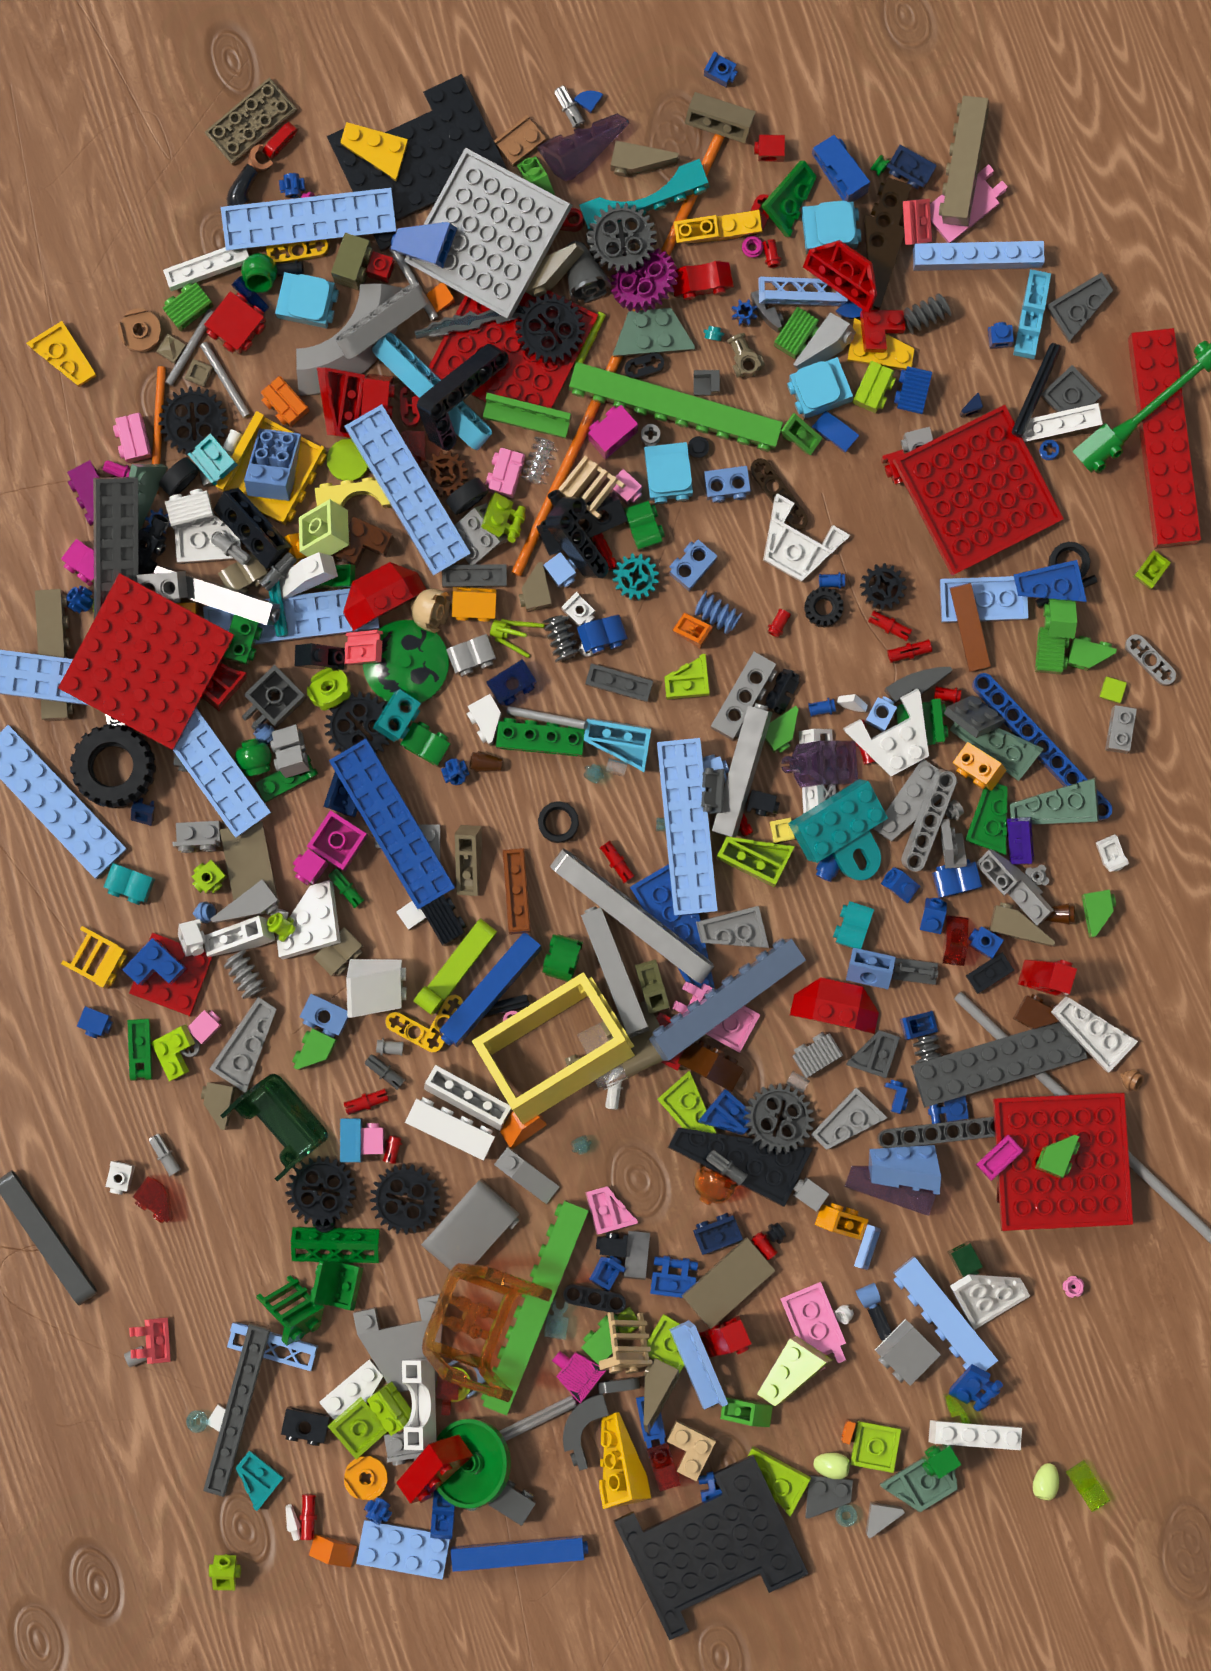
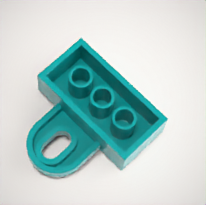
M858 779L788 823L808 861L818 863L832 854L842 873L854 880L869 879L880 867V849L870 829L882 823L888 817L869 781ZM856 849H860L866 859L867 865L863 870L859 869L853 858V853Z

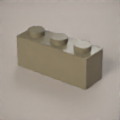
M695 92L688 108L685 124L746 143L756 111Z

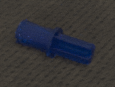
M242 276L233 282L231 286L244 296L252 306H257L264 313L268 310L269 306L260 296L245 286Z

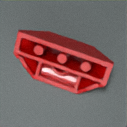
M840 240L809 249L803 268L869 313L877 296L872 262Z
M389 562L352 582L343 614L352 630L355 631L413 600L422 591L427 589L417 572Z
M820 977L794 994L790 1016L875 1034L879 1012L864 987Z

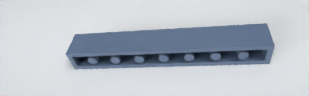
M783 938L777 940L772 944L773 949L768 952L765 950L755 957L756 961L751 965L747 963L738 969L740 973L736 976H728L721 982L722 986L718 989L712 988L704 994L705 998L700 1002L696 1000L688 1005V1011L673 1016L670 1019L671 1023L666 1027L662 1025L652 1032L654 1035L649 1040L662 1060H671L806 961L792 939L784 940Z

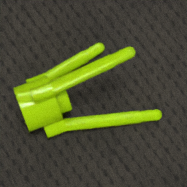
M495 619L490 630V636L495 637L496 642L502 643L529 658L530 655L504 638H508L509 634L527 637L526 633L513 630L511 626L544 628L545 624L505 619L499 621Z

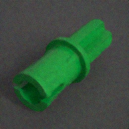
M338 868L328 875L341 891L340 895L343 894L352 904L353 908H356L365 900L352 886L354 883H350Z

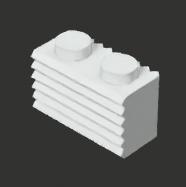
M195 489L190 491V495L182 497V494L170 496L169 501H165L170 524L173 529L215 518L207 490Z

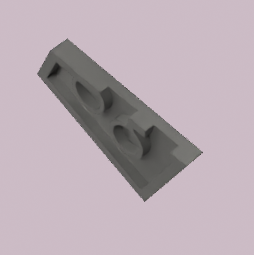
M1102 272L1046 306L1068 343L1113 291Z

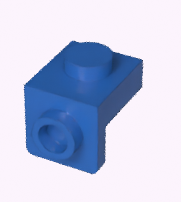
M895 867L886 873L884 880L881 882V885L892 891L907 904L920 888V885L907 874Z
M926 898L920 930L941 934L947 912V902L939 898Z
M895 1080L885 1083L884 1087L896 1090L890 1111L900 1114L901 1110L905 1111L908 1098L905 1097L907 1088H903L904 1083Z
M613 1256L609 1258L601 1257L589 1280L601 1288L610 1291L619 1272H625L626 1268L621 1266L622 1262Z

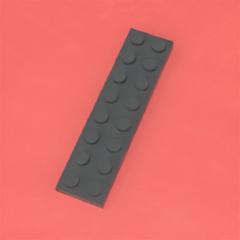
M137 477L93 478L94 619L119 573L138 583Z
M1059 1021L912 1065L911 1068L923 1106L926 1108L1087 1059V1055L1083 1046Z

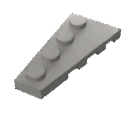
M925 759L921 760L885 813L888 819L875 826L873 830L889 841H892L910 826L918 816L934 773L939 769ZM945 774L941 777L940 782L942 785L947 784L949 780L948 775ZM939 794L934 796L933 804L941 798Z
M257 997L209 1069L246 1093L276 1008L260 997Z

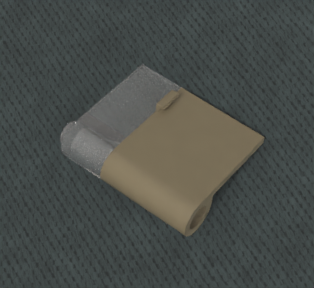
M645 1001L639 1004L649 1031L630 1038L634 1045L631 1050L635 1056L596 1079L595 1082L598 1088L603 1086L604 1090L663 1061L649 1040L654 1035L652 1032L660 1027L654 1013L649 1014ZM617 1014L616 1017L625 1030L620 1014ZM604 1021L577 1034L586 1054L614 1038Z

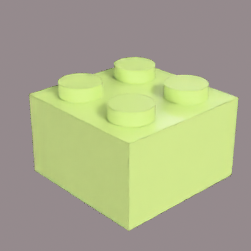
M329 499L299 517L300 553L309 557L318 552L331 556L349 545L348 510L333 500Z

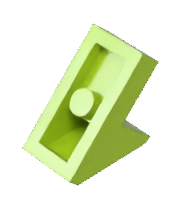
M1153 550L1133 577L1148 589H1152L1171 562Z

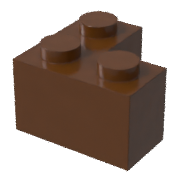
M352 517L348 526L349 545L336 552L335 556L338 560L355 565L357 568L365 549L385 557L394 537L392 533Z
M701 1040L698 1044L694 1042L684 1050L678 1061L679 1064L731 1092L733 1091L744 1071L742 1067L737 1065L738 1060L729 1055L724 1058L726 1053L716 1048L711 1051V1046Z

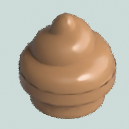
M1136 1069L1120 1074L1123 1085L1129 1091H1137L1144 1080V1076Z

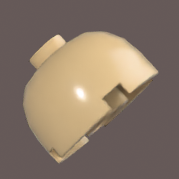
M433 588L422 591L411 602L414 622L426 631L438 632L440 629L437 627L440 623L445 624L449 614L450 601L446 597L449 596V593Z

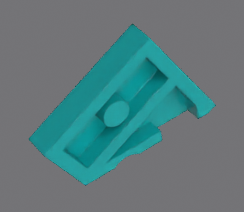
M251 1450L248 1451L236 1467L237 1473L242 1479L243 1486L256 1511L260 1509L284 1478Z

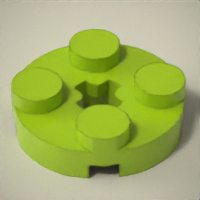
M332 668L316 673L311 678L312 683L310 687H307V695L311 702L323 711L337 706L351 695L350 681L342 670L333 671ZM327 686L332 687L330 690L326 691Z

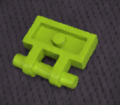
M495 492L491 496L481 528L497 537L505 533L508 535L507 540L514 543L516 538L520 536V526L525 521L526 508L518 506L516 511L513 510L514 502ZM508 519L513 521L512 525L507 523Z

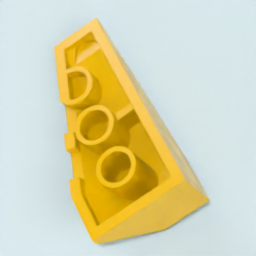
M616 1412L602 1417L601 1445L604 1447L603 1459H600V1466L603 1467V1479L599 1480V1489L603 1509L634 1504L650 1499L651 1494L646 1472L620 1413Z

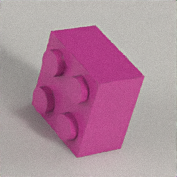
M622 405L618 408L612 407L605 414L607 417L601 422L597 420L589 427V442L605 460L638 433V423Z
M330 810L307 847L338 868L346 871L369 835Z

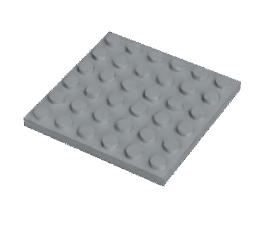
M465 148L423 224L448 222L457 227L443 269L407 256L404 262L510 320L573 205Z

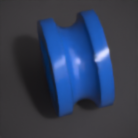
M1054 440L1044 441L1039 449L1041 457L1048 461L1055 459L1059 453L1057 442ZM1051 445V448L1055 449V453L1052 452L1051 455H1047V451H1044L1043 448Z

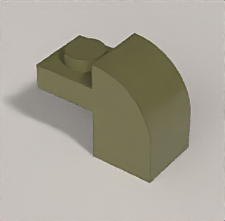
M656 959L635 965L649 1014L670 1008Z

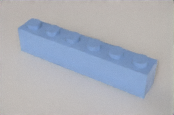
M1044 241L915 244L913 248V271L1042 268L1044 264Z
M914 1256L893 1272L896 1276L893 1279L901 1290L904 1287L910 1293L907 1297L915 1307L919 1304L923 1309L921 1315L929 1324L931 1322L935 1324L938 1328L935 1332L942 1341L947 1339L952 1345L949 1347V1350L956 1358L960 1356L965 1363L962 1366L965 1370L973 1364L986 1371L998 1361Z

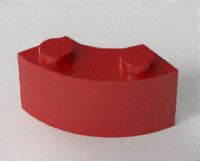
M723 261L678 268L676 270L678 277L675 278L677 284L672 285L674 297H683L684 300H692L696 296L711 293L713 295H722L726 293L727 289L734 287L730 263Z

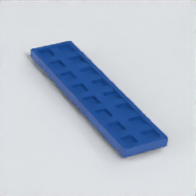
M368 739L362 740L330 759V764L417 910L454 889L453 882Z

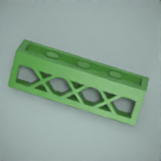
M487 393L483 418L566 439L571 422V413Z

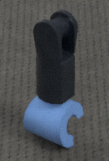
M875 1283L856 1290V1293L864 1308H868L867 1311L879 1338L883 1342L892 1331L881 1305L877 1304L881 1302Z

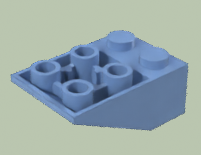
M259 428L244 478L248 496L290 500L295 481L301 434Z

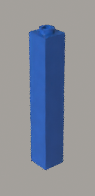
M523 933L440 1028L439 1031L443 1035L441 1039L448 1046L453 1044L458 1048L542 950L541 945L527 933Z
M583 1535L455 1546L451 1547L452 1572L584 1560V1554H588V1543L583 1541Z

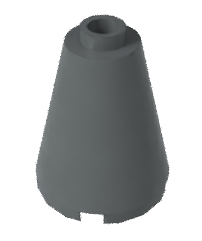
M573 241L567 246L576 243L583 248L584 253L567 271L571 300L575 303H579L578 300L583 299L585 303L597 300L607 293V287L611 288V282L598 262L594 260L586 245L579 241Z

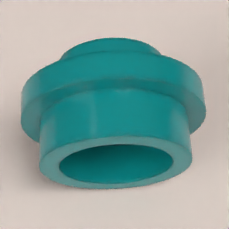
M709 326L708 330L704 329L703 331L705 333L704 338L721 341L722 336L725 335V333L721 332L720 327Z

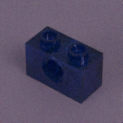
M523 659L486 682L500 706L503 704L509 706L517 700L516 696L522 692L524 695L535 689L534 685L537 683ZM511 679L519 682L518 687L514 690L507 688V682Z

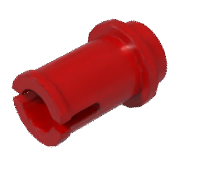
M769 239L767 240L768 243L766 241L762 242L766 256L765 264L768 265V268H776L781 265L782 259L778 255L776 240Z
M779 609L772 624L768 625L769 629L767 632L779 638L780 635H783L784 632L782 630L791 614L783 609Z
M936 686L934 699H941L942 701H949L954 704L960 701L962 690H957L958 687L950 689Z
M389 1135V1138L386 1139L387 1146L382 1161L388 1162L390 1160L389 1163L396 1164L399 1147L403 1144L401 1142L402 1138Z
M761 1231L751 1239L753 1241L752 1244L757 1246L766 1260H769L778 1252L766 1238L767 1234H763Z

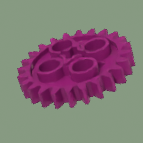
M658 248L654 253L648 252L650 260L643 258L644 266L642 267L637 263L636 271L630 266L628 267V273H625L624 268H620L619 273L611 275L614 280L611 282L613 288L611 292L622 308L626 307L629 311L634 308L637 313L642 308L647 312L648 306L655 309V303L658 302L662 305V298L669 299L667 293L674 292L671 285L677 284L675 278L678 277L676 272L678 268L666 251L662 252Z

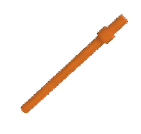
M163 366L157 367L152 464H160L162 434L160 431L163 426H159L158 423L163 421V418L159 417V414L163 413L161 406L164 405L166 367Z

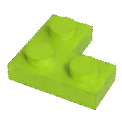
M186 1024L151 1042L169 1081L175 1080L189 1072L180 1052L194 1045L195 1042Z

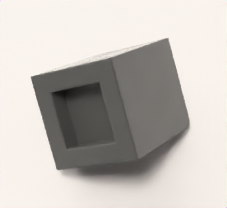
M694 370V395L719 396L720 370Z

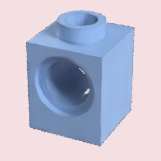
M884 696L882 699L878 697L865 723L884 732L897 709L894 706L895 702ZM880 707L885 708L888 712L887 717L879 718L876 714V709Z

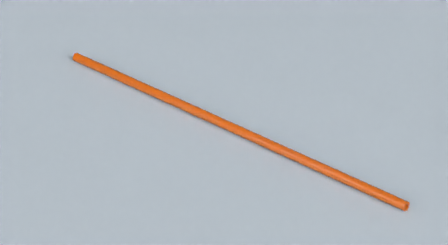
M714 135L701 164L706 177L723 143L724 136ZM691 194L686 196L687 199L683 201L675 221L687 220L698 195ZM674 223L661 249L662 252L666 251L669 256L676 244ZM611 356L605 370L616 373L623 356ZM591 399L548 494L558 490L567 479L601 403ZM548 494L512 569V573L517 576H522L540 537L536 526L546 520L548 514L553 509Z

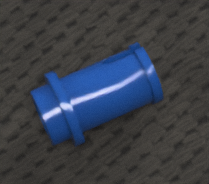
M838 572V574H819V587H839L841 589V587H845V574H841V572Z
M827 698L826 701L808 703L811 717L826 713L832 715V712H836L834 699L830 700Z

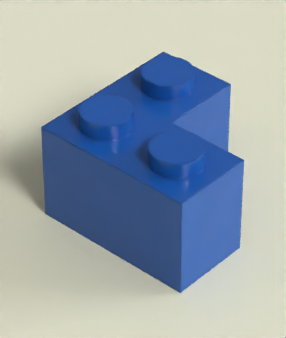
M152 938L122 970L138 985L142 986L155 971L169 984H173L187 968L161 943Z

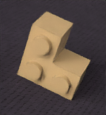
M676 1419L667 1437L668 1443L685 1451L676 1470L680 1474L697 1481L716 1443V1439Z

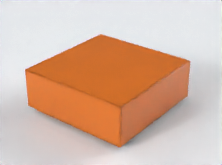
M846 1420L841 1436L842 1443L850 1445L856 1425L855 1421Z

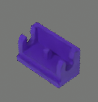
M1031 817L1007 818L1011 864H1032L1034 861Z

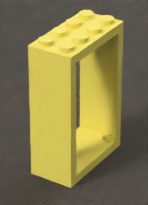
M584 972L472 1040L504 1097L522 1124L530 1121L635 1056L631 1050L634 1045L593 978L590 977L588 979ZM588 996L614 1038L529 1091L516 1097L492 1055Z

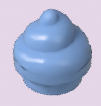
M263 723L254 731L253 735L259 742L271 745L270 741L273 740L272 732L274 728L267 723Z
M200 902L195 908L193 915L196 919H200L201 923H209L210 919L216 915V909L209 902Z

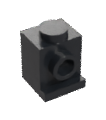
M752 790L746 812L750 813L752 809L755 810V814L767 817L768 814L777 815L780 802L776 801L777 796Z
M606 1233V1237L597 1236L596 1249L600 1250L599 1255L626 1257L628 1235L624 1234L623 1239L619 1238V1234Z

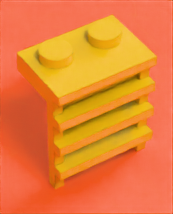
M82 926L80 930L87 933L71 964L64 960L61 964L90 979L98 986L108 989L114 983L119 967L124 965L128 950ZM94 937L98 939V942L81 970L76 965L91 938ZM105 943L110 947L94 976L87 972L101 946Z

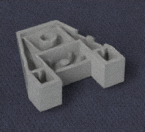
M441 1294L417 1299L422 1320L381 1329L376 1307L353 1313L358 1337L386 1382L390 1383L392 1381L398 1392L409 1390L402 1383L403 1360L434 1359L436 1385L445 1317Z

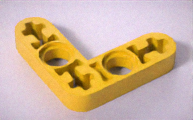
M326 239L266 246L267 255L275 263L295 262V259L303 261L320 258L329 251ZM317 242L325 245L321 248L322 251L318 252L316 248L310 249L311 254H308L307 243H309L310 247H315ZM296 245H301L304 248V252L300 256L292 253V249ZM285 247H288V252L290 255L289 258H287L286 253L281 254L279 256V259H276L275 256H271V254L275 253L276 249H278L280 253L286 252Z
M458 995L448 996L430 1029L398 1012L390 1013L386 1017L385 1023L392 1032L429 1052H438L445 1042L439 1035L437 1039L439 1046H434L432 1049L429 1048L430 1043L427 1042L428 1039H433L436 1033H432L433 1029L435 1028L440 1032L438 1020L442 1017L450 1018L449 1015L442 1013L444 1009L449 1011L451 1005L448 1003L450 1000L458 999L459 1005L464 1001ZM396 1016H399V1022L405 1024L406 1020L410 1022L405 1027L404 1034L400 1032L403 1028L399 1026L391 1027V1017L396 1018ZM410 1027H419L421 1033L418 1038L413 1039L409 1036L408 1030Z

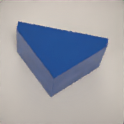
M933 1011L900 1019L905 1040L938 1032Z

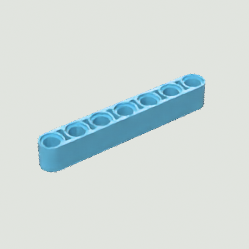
M390 332L380 338L372 348L375 356L419 398L441 381L407 346ZM463 401L448 412L455 433L471 448L479 450L492 435L491 428Z

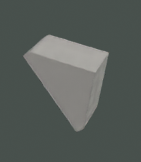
M870 1502L866 1526L868 1538L871 1539L905 1513L904 1510L899 1506Z

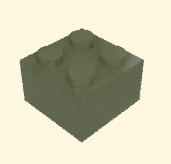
M344 233L331 271L335 283L358 291L360 284H365L367 279V273L365 272L373 252L369 240Z

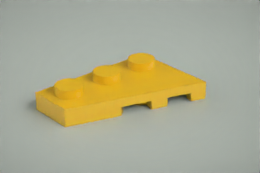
M346 122L340 142L341 145L360 158L365 159L397 182L408 139Z
M854 318L853 329L856 333L849 346L847 361L868 365L871 361H874L882 366L906 370L907 366L912 367L914 348L885 334L887 345L885 353L864 352L861 321Z
M63 321L26 343L78 387L97 376Z

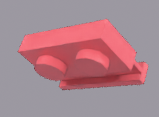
M930 199L903 201L905 245L932 242Z
M370 630L346 633L348 641L345 642L344 664L355 665L381 662L382 641L380 640V635L383 634V631Z

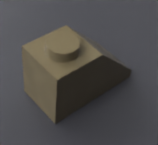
M542 562L537 563L522 587L523 594L519 595L521 607L526 606L527 612L552 607Z
M207 1082V1086H203L201 1099H204L203 1104L219 1128L227 1130L236 1087Z

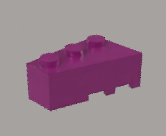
M89 460L67 473L71 479L68 481V484L73 492L77 491L79 497L76 500L81 509L85 508L88 513L85 514L89 525L92 526L94 525L93 478H100Z

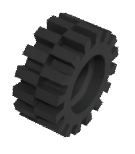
M819 587L808 595L804 611L810 623L816 624L815 626L817 627L823 626L824 628L834 625L840 619L844 609L843 599H841L839 593L835 592L836 590H831L829 587ZM826 599L831 602L832 611L828 615H820L816 611L815 606L819 600Z

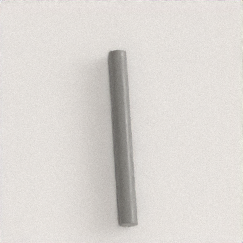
M390 246L389 250L409 284L418 282L409 265L404 262L403 255L390 249ZM429 301L424 309L431 321H434L439 316Z
M207 310L165 382L170 386H173L206 331L204 323L214 311Z
M207 341L200 345L201 349L242 417L250 416L249 410Z
M512 706L507 708L508 715L584 730L588 727V722Z

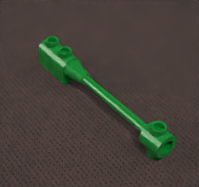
M1208 341L1199 343L1194 349L1196 355L1194 357L1198 362L1136 416L1113 429L1106 423L1103 424L1073 450V453L1091 473L1094 470L1096 473L1102 472L1107 466L1105 461L1108 458L1116 459L1123 453L1121 447L1124 446V443L1138 427L1137 425L1201 370L1205 369L1208 373L1211 371V343L1209 344Z

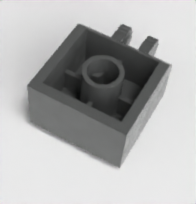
M274 664L245 693L244 696L253 705L242 715V718L244 720L250 719L259 710L262 715L253 722L251 727L256 730L268 719L277 728L307 697ZM272 693H281V695H279V700L271 701V699L273 698L271 696Z

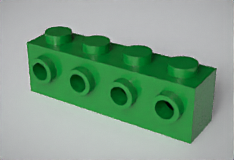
M504 718L503 721H498L496 748L583 757L585 730L569 726L568 728L559 727V724L549 722L546 723V726L538 725V721L525 720V724L516 723V719Z

